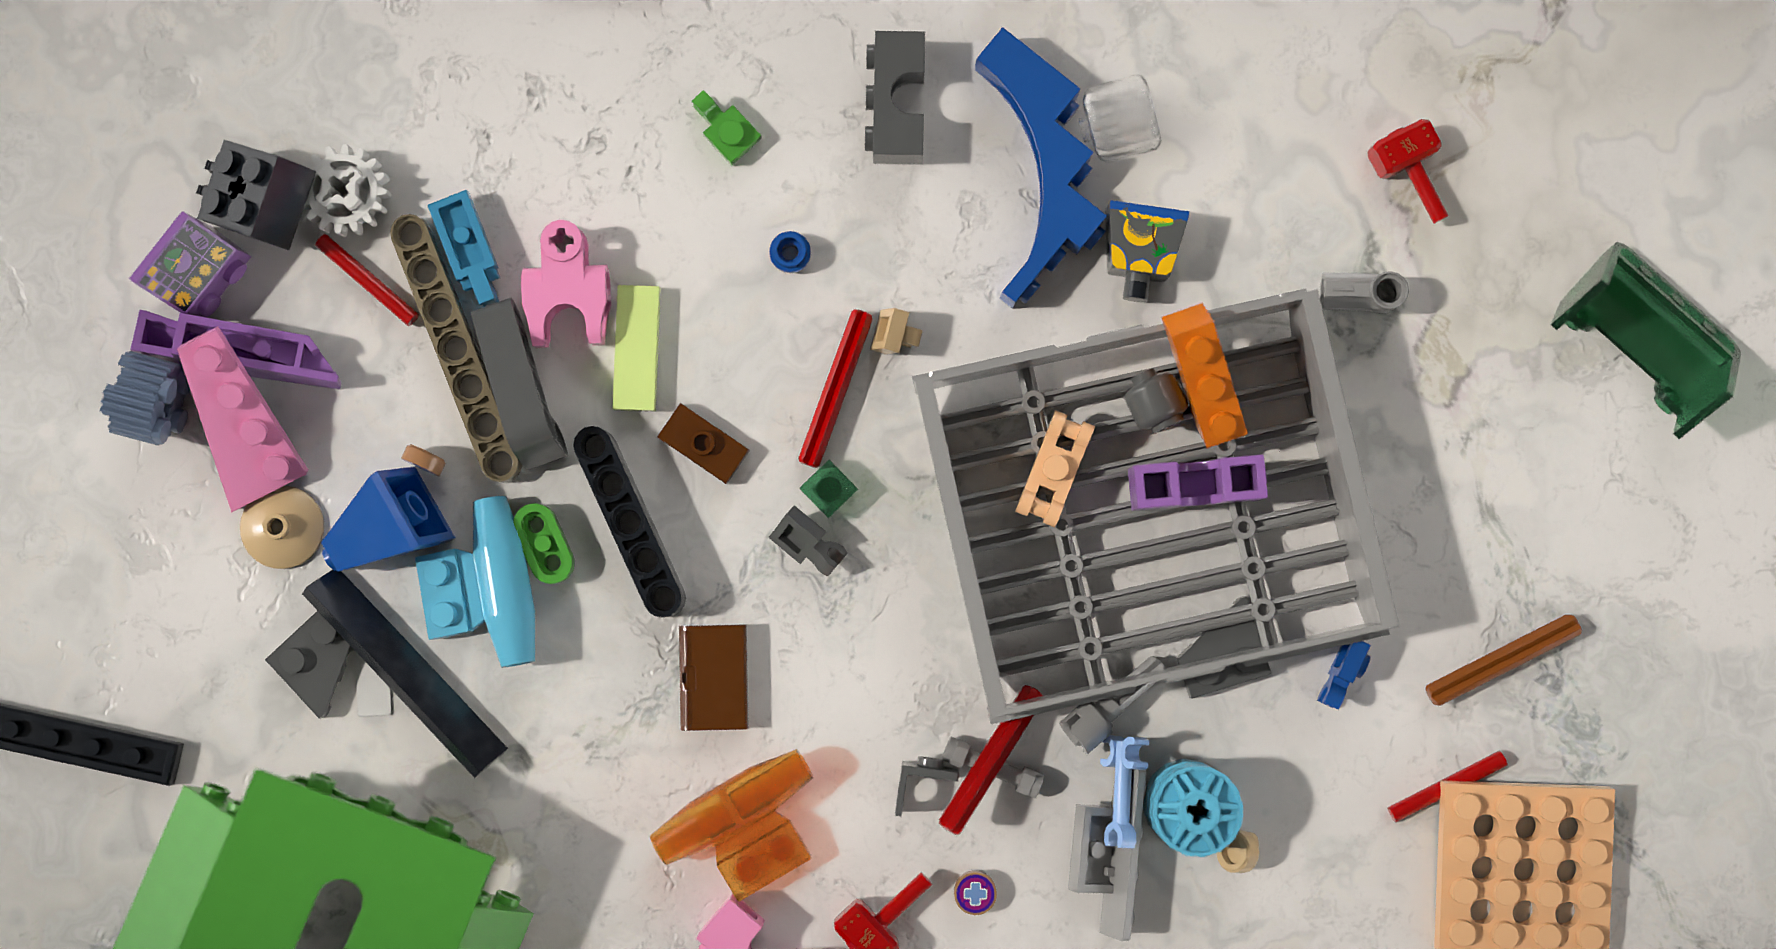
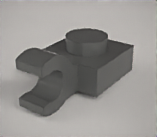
M795 505L786 513L769 536L770 540L799 564L807 558L815 565L819 572L826 576H829L848 554L842 545L833 541H823L822 537L826 531Z

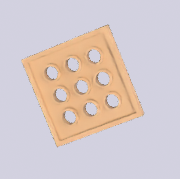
M1440 780L1441 796L1439 805L1434 948L1609 949L1615 789L1609 786ZM1481 815H1490L1494 822L1492 831L1486 836H1477L1473 828L1475 820ZM1525 816H1532L1536 823L1535 831L1529 837L1520 838L1516 832L1518 821ZM1566 818H1575L1578 824L1576 834L1570 839H1562L1558 831L1560 823ZM1480 857H1489L1492 862L1491 872L1484 878H1475L1472 873L1473 863ZM1530 858L1534 863L1532 875L1524 880L1517 879L1514 873L1516 864L1522 859ZM1565 860H1573L1576 864L1575 875L1568 881H1560L1557 876L1558 866ZM1480 899L1488 900L1490 903L1488 916L1482 920L1472 919L1470 909L1473 903ZM1521 901H1530L1533 909L1531 916L1522 922L1515 921L1513 918L1515 905ZM1571 902L1575 909L1573 918L1566 923H1558L1555 917L1556 909L1562 903Z

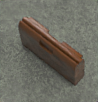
M747 624L679 626L680 730L748 729Z

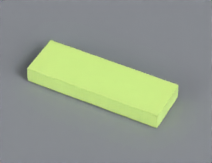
M618 285L613 410L656 412L661 288L659 286Z

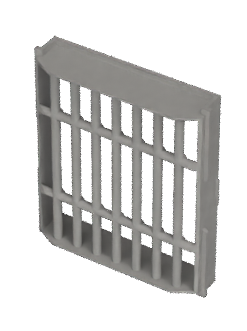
M1306 289L1207 310L1215 326L1289 310L1291 337L1225 351L1223 354L1227 367L1230 368L1294 353L1299 378L1241 390L1235 393L1240 408L1304 394L1310 418L1249 431L1245 436L1210 448H1206L1204 442L1079 469L1071 488L1128 476V469L1134 465L1169 462L1187 463L1217 456V459L1234 457L1233 453L1236 451L1314 434L1320 459L1266 470L1267 487L1324 475L1329 500L1253 517L1248 516L1245 502L1228 503L1232 518L1231 522L1084 555H1076L1072 531L1174 508L1131 511V501L1068 515L1064 503L1055 528L1044 524L1043 521L968 537L963 518L964 512L1018 501L1026 482L958 496L953 472L1032 454L1037 456L1047 431L1043 409L1127 391L1134 387L1131 381L1133 377L1149 370H1140L1040 393L1033 369L1034 366L1167 337L1164 324L1146 328L1143 325L1089 336L1086 341L1056 347L1055 345L912 376L915 393H917L985 690L990 724L1133 693L1138 685L1166 679L1167 682H1174L1224 670L1226 665L1241 662L1245 667L1386 636L1390 635V628L1399 627L1318 289L1308 292ZM1176 363L1153 367L1157 375L1170 372L1174 374L1176 379L1181 378ZM1017 370L1023 397L940 415L934 389ZM1189 403L1187 409L1182 413L1184 420L1193 418ZM1027 413L1032 434L1031 438L949 456L944 431ZM1132 415L1092 424L1095 428L1090 441L1142 429L1137 426ZM1059 435L1055 446L1060 448L1072 446L1075 440ZM1039 486L1036 496L1045 494L1047 502L1050 503L1054 492ZM1334 516L1339 537L1338 541L1258 558L1253 538L1254 533ZM1055 535L1060 560L977 578L972 557L973 553ZM1227 539H1237L1241 563L1086 597L1081 572ZM1344 557L1349 582L1268 599L1263 580L1264 574ZM1065 577L1070 601L986 619L981 595ZM1246 579L1251 604L1100 638L1095 637L1091 613ZM1355 598L1364 624L1278 643L1273 616ZM1074 617L1079 638L1078 643L996 661L991 636ZM1256 620L1262 647L1106 682L1100 658L1102 654ZM1079 659L1084 660L1089 686L1006 704L1000 677Z

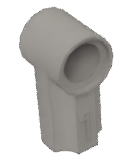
M1392 271L1381 274L1322 273L1319 297L1322 310L1373 311L1384 314L1389 313L1405 302L1408 298L1409 287L1402 275ZM1379 283H1387L1394 289L1395 298L1392 303L1383 302L1377 296L1376 289Z

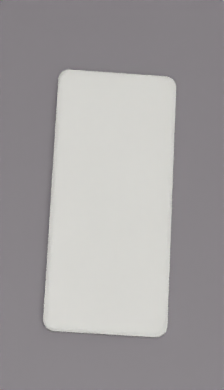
M355 651L358 716L390 715L391 694L389 686Z

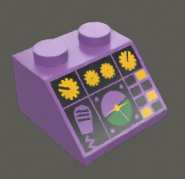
M181 211L129 279L180 313L209 317L219 307L221 303L220 296L227 287L238 282L247 270L246 263L251 256L212 226Z

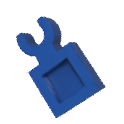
M1359 641L1340 646L1328 672L1330 676L1317 698L1318 702L1339 710L1346 696L1349 684L1354 683L1356 677L1361 678L1368 668L1371 657L1367 653L1371 646L1370 644Z

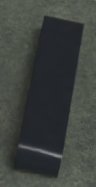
M595 426L583 428L574 438L573 447L576 457L644 606L655 617L665 618L674 616L685 605V591L619 446L612 434L602 428ZM593 436H602L605 440V450L598 457H589L586 452V443ZM618 473L623 481L622 489L616 495L609 496L603 489V481L609 474ZM633 510L640 517V526L634 533L626 534L621 529L620 520L624 513ZM647 548L654 550L658 557L657 566L651 572L642 571L637 563L638 555ZM664 586L672 589L676 598L673 607L667 611L658 608L654 599L657 590Z

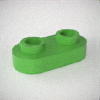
M537 503L527 504L520 508L514 517L513 523L533 575L541 582L548 584H557L565 581L574 570L575 560L555 513L549 507ZM536 517H540L544 522L543 529L538 533L533 532L530 526L531 521ZM552 555H557L561 561V565L556 571L550 570L547 566V560Z

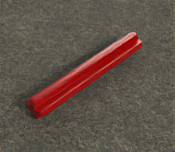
M858 309L851 311L799 454V462L809 467L818 468L821 464L873 321L872 315Z
M1024 685L1012 703L1043 695L1036 688ZM1034 715L999 723L939 819V824L946 831L954 835L961 834Z

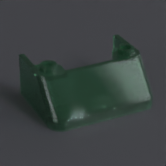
M1621 242L1614 243L1560 301L1551 326L1558 330L1566 324L1574 331L1580 329L1585 332H1590L1593 328H1596L1655 380L1654 391L1656 395L1654 396V401L1665 413L1669 415L1674 413L1677 416L1673 434L1678 439H1681L1734 396L1741 358V351L1737 344L1725 331L1625 244Z

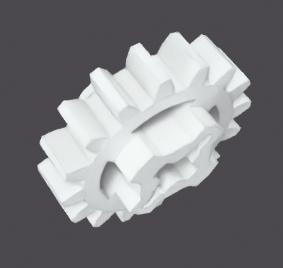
M343 144L340 154H338L333 148L328 146L325 151L326 158L321 159L315 154L311 156L315 164L312 170H315L316 174L304 209H311L306 218L314 224L320 222L319 228L328 234L335 228L336 234L346 237L348 228H351L357 235H362L363 223L367 222L369 225L376 227L378 224L373 217L376 212L386 214L388 211L380 203L382 199L392 198V193L382 188V185L388 183L390 178L384 172H378L382 164L375 158L368 160L369 154L365 150L359 148L354 154L350 146ZM352 165L347 170L335 169L339 166ZM343 185H346V189L349 192L345 197H342L343 194L340 190ZM370 188L369 197L366 202L367 190ZM342 211H350L353 213L352 215L346 217L332 216L333 214L338 216Z

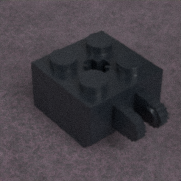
M223 140L215 162L207 160L204 169L212 174L209 184L204 186L198 185L196 194L203 196L197 219L290 250L316 171L280 156Z

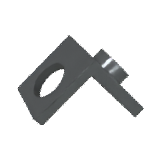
M918 756L917 763L902 761L895 816L902 817L907 774L958 782V769L942 767L943 760L931 757Z

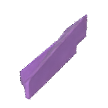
M139 310L130 349L133 352L182 365L177 351L178 347L219 326L250 377L332 389L341 388L339 376L334 372L308 335L180 313L178 321L149 311Z

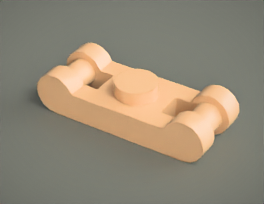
M1055 410L1015 510V512L1024 516H1028L1031 513L1044 519V524L1054 528L1060 518L1064 503L1095 428L1094 425L1084 421L1082 424H1078L1066 419L1067 414ZM1059 435L1075 440L1071 451L1055 446ZM1039 486L1054 492L1050 503L1035 497Z

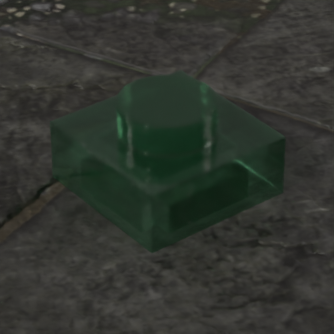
M830 459L799 488L828 519L859 490Z

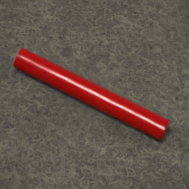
M323 234L317 239L315 247L407 326L415 323L419 313L327 234Z
M1497 751L1442 780L1477 782L1508 766L1504 755ZM1440 781L1387 807L1393 821L1396 823L1439 801L1441 796Z

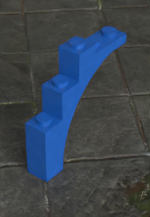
M1002 27L976 58L975 71L1001 94L1021 122L1036 161L1040 192L1038 227L1028 261L1010 281L1000 296L1003 302L1013 308L1019 300L1026 304L1041 286L1036 279L1045 268L1052 272L1067 254L1062 249L1063 246L1067 247L1075 255L1084 246L1091 251L1106 232L1100 226L1107 215L1070 187L1073 184L1078 188L1093 169L1088 163L1094 152L1058 124L1060 121L1063 125H1066L1080 107L1075 102L1080 88Z

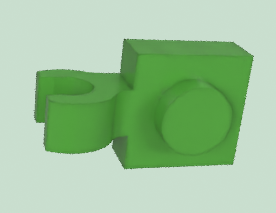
M704 90L691 101L694 104L695 110L710 124L703 132V136L731 166L762 139L761 134L734 105L723 113Z

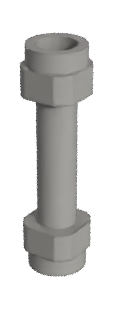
M951 736L941 760L959 768H962L963 764L972 768L980 753L970 749V743ZM1004 763L996 778L1015 785L1017 792L1036 798L1045 775L1025 766L1023 770Z

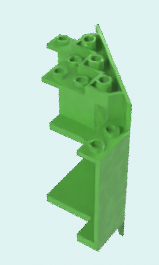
M255 769L242 801L231 799L229 797L230 791L227 788L214 783L206 782L203 788L183 785L113 949H295L318 893L324 885L338 879L349 880L357 885L363 898L360 913L344 949H519L534 913L519 904L521 898L513 893L497 890L494 895L483 890L496 858L488 853L467 846L468 840L453 832L454 825L451 822L434 816H430L428 821L407 818L394 809L395 802L380 795L371 794L369 800L348 796L335 787L337 782L335 779L321 773L311 772L309 777L290 774L286 779L265 770Z

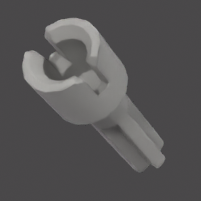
M1151 656L1127 677L1165 669L1160 660ZM1157 681L1138 685L1133 693L1098 700L1095 703L1080 704L1061 720L1059 724L1069 739L1076 746H1082L1083 752L1088 755L1112 734L1111 728L1113 725L1111 722Z

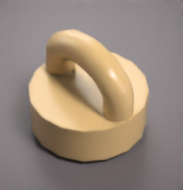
M1239 830L1234 841L1217 853V859L1221 867L1232 873L1251 871L1259 858L1258 837L1255 833Z

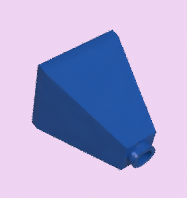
M415 466L380 470L368 477L321 543L325 548L322 551V555L327 565L338 572L448 543L456 537Z

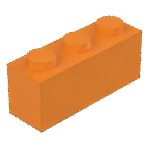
M1200 303L1161 317L1196 427L1206 448L1247 435L1246 425L1216 327L1204 304Z

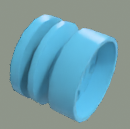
M1179 759L1164 764L1151 776L1147 784V791L1143 800V810L1148 825L1170 848L1186 856L1206 857L1221 852L1234 841L1242 825L1243 803L1237 787L1225 774L1199 760ZM1199 799V804L1205 807L1203 814L1197 813L1193 818L1186 810L1188 805H1196Z

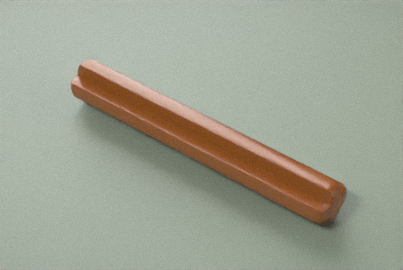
M1566 614L1428 684L1425 687L1426 693L1434 705L1441 706L1579 636L1582 633V628L1574 615Z

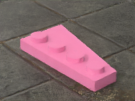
M219 326L180 345L177 351L231 512L306 475L308 472L307 466Z

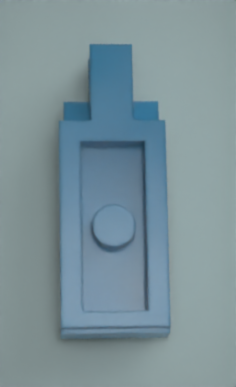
M463 190L428 204V209L456 281L461 283L465 292L473 289L479 305H483V307L500 302L492 281L500 278L497 270L499 267L470 193L467 190Z

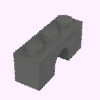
M875 31V44H867L866 70H874V85H866V110H874L873 126H865V151H873V164L922 165L924 114L902 112L894 105L891 98L893 93L902 85L924 84L925 31Z

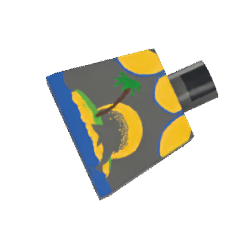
M1110 200L1105 210L1107 215L1105 218L1107 274L1125 277L1124 300L1147 302L1150 281L1165 282L1170 277L1190 211Z

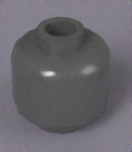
M1151 368L1131 379L1134 387L1127 391L1124 399L1140 429H1151L1153 434H1156L1184 420L1182 413L1187 409L1188 401L1174 374L1164 372L1157 375L1155 369Z

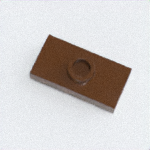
M682 403L678 405L657 436V438L725 484H728L750 451Z

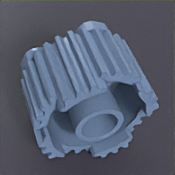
M126 351L125 355H121L118 365L123 367L121 368V374L117 376V382L114 385L107 384L105 390H103L102 394L104 396L101 399L102 406L100 411L103 415L109 416V433L153 445H162L167 441L168 436H171V432L180 434L187 423L188 412L181 408L184 404V398L190 392V387L183 366L137 352Z

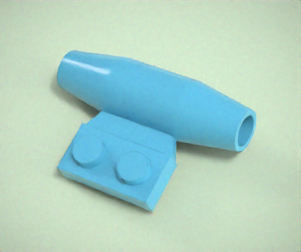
M494 496L473 502V553L460 549H450L415 557L428 639L437 640L474 632L475 629L485 622L501 668L535 662V607L527 561L513 523L514 516L506 496Z

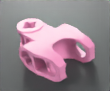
M567 220L552 221L541 233V267L523 268L521 273L522 307L527 318L532 346L535 348H549L552 320L557 313L567 308L579 309L584 315L589 344H592V346L605 345L607 322L611 309V284L608 265H589L587 237L575 224ZM564 235H567L573 241V244L567 245L566 252L563 253L556 246V243L563 242Z

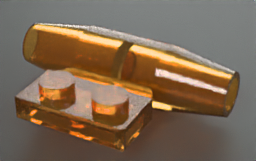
M798 749L750 766L690 801L650 835L651 843L665 865L716 847L717 868L737 901L740 902L812 859L810 851L792 821L775 810L809 783L814 776Z

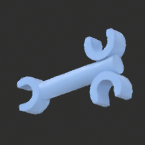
M1110 735L1103 741V743L1109 744L1110 755L1107 759H1100V764L1103 767H1115L1113 822L1109 823L1105 829L1104 842L1105 846L1135 849L1136 831L1133 825L1129 823L1132 769L1145 770L1148 768L1147 762H1141L1139 750L1141 746H1148L1149 740L1143 737L1128 736L1124 738L1123 736Z

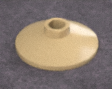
M283 486L246 505L240 521L241 540L251 557L262 565L277 569L296 567L310 559L322 542L324 535L322 511L317 502L308 493L295 487ZM280 519L283 523V530L276 535L271 530V524L274 520Z

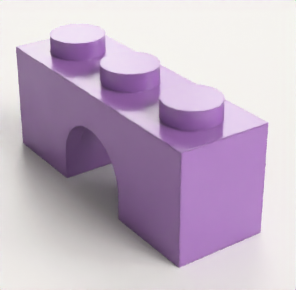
M1264 455L1228 457L1194 463L1169 462L1134 465L1128 469L1131 511L1258 501L1268 498Z

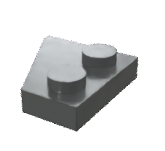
M1247 596L1237 598L1230 608L1249 604ZM1255 620L1202 632V635L1177 657L1178 664L1183 665L1262 647ZM1240 662L1226 665L1222 671L1183 680L1189 698L1193 699L1272 673L1268 662L1245 667Z
M317 611L273 651L265 661L310 710L321 719L330 712V701L337 683L342 680L347 667L346 660L348 654L353 651V648Z

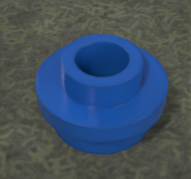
M786 231L773 239L769 254L773 265L778 270L785 273H796L808 264L811 257V248L803 235L794 231ZM793 246L798 249V255L795 259L788 260L783 257V251L786 247Z

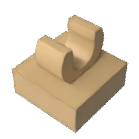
M897 308L880 310L870 350L883 354H894L900 352L901 346L909 348L911 346L919 347L923 331L906 326L910 312Z

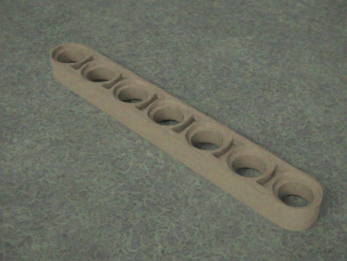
M412 214L402 215L391 226V240L481 469L485 476L493 481L501 483L511 482L521 472L522 463L514 455L506 439L486 367L432 230L418 216ZM408 224H418L422 230L421 239L415 245H405L401 240L402 229ZM430 261L436 265L437 275L430 283H420L416 278V269L421 263ZM437 300H448L452 305L450 317L442 322L433 320L430 312L431 306ZM452 338H463L467 343L466 354L459 360L449 359L446 355V344ZM475 375L482 381V391L475 398L469 399L463 396L460 387L466 377ZM483 414H492L497 420V430L491 436L482 437L476 431V421ZM499 452H506L512 458V469L505 475H496L491 469V459Z

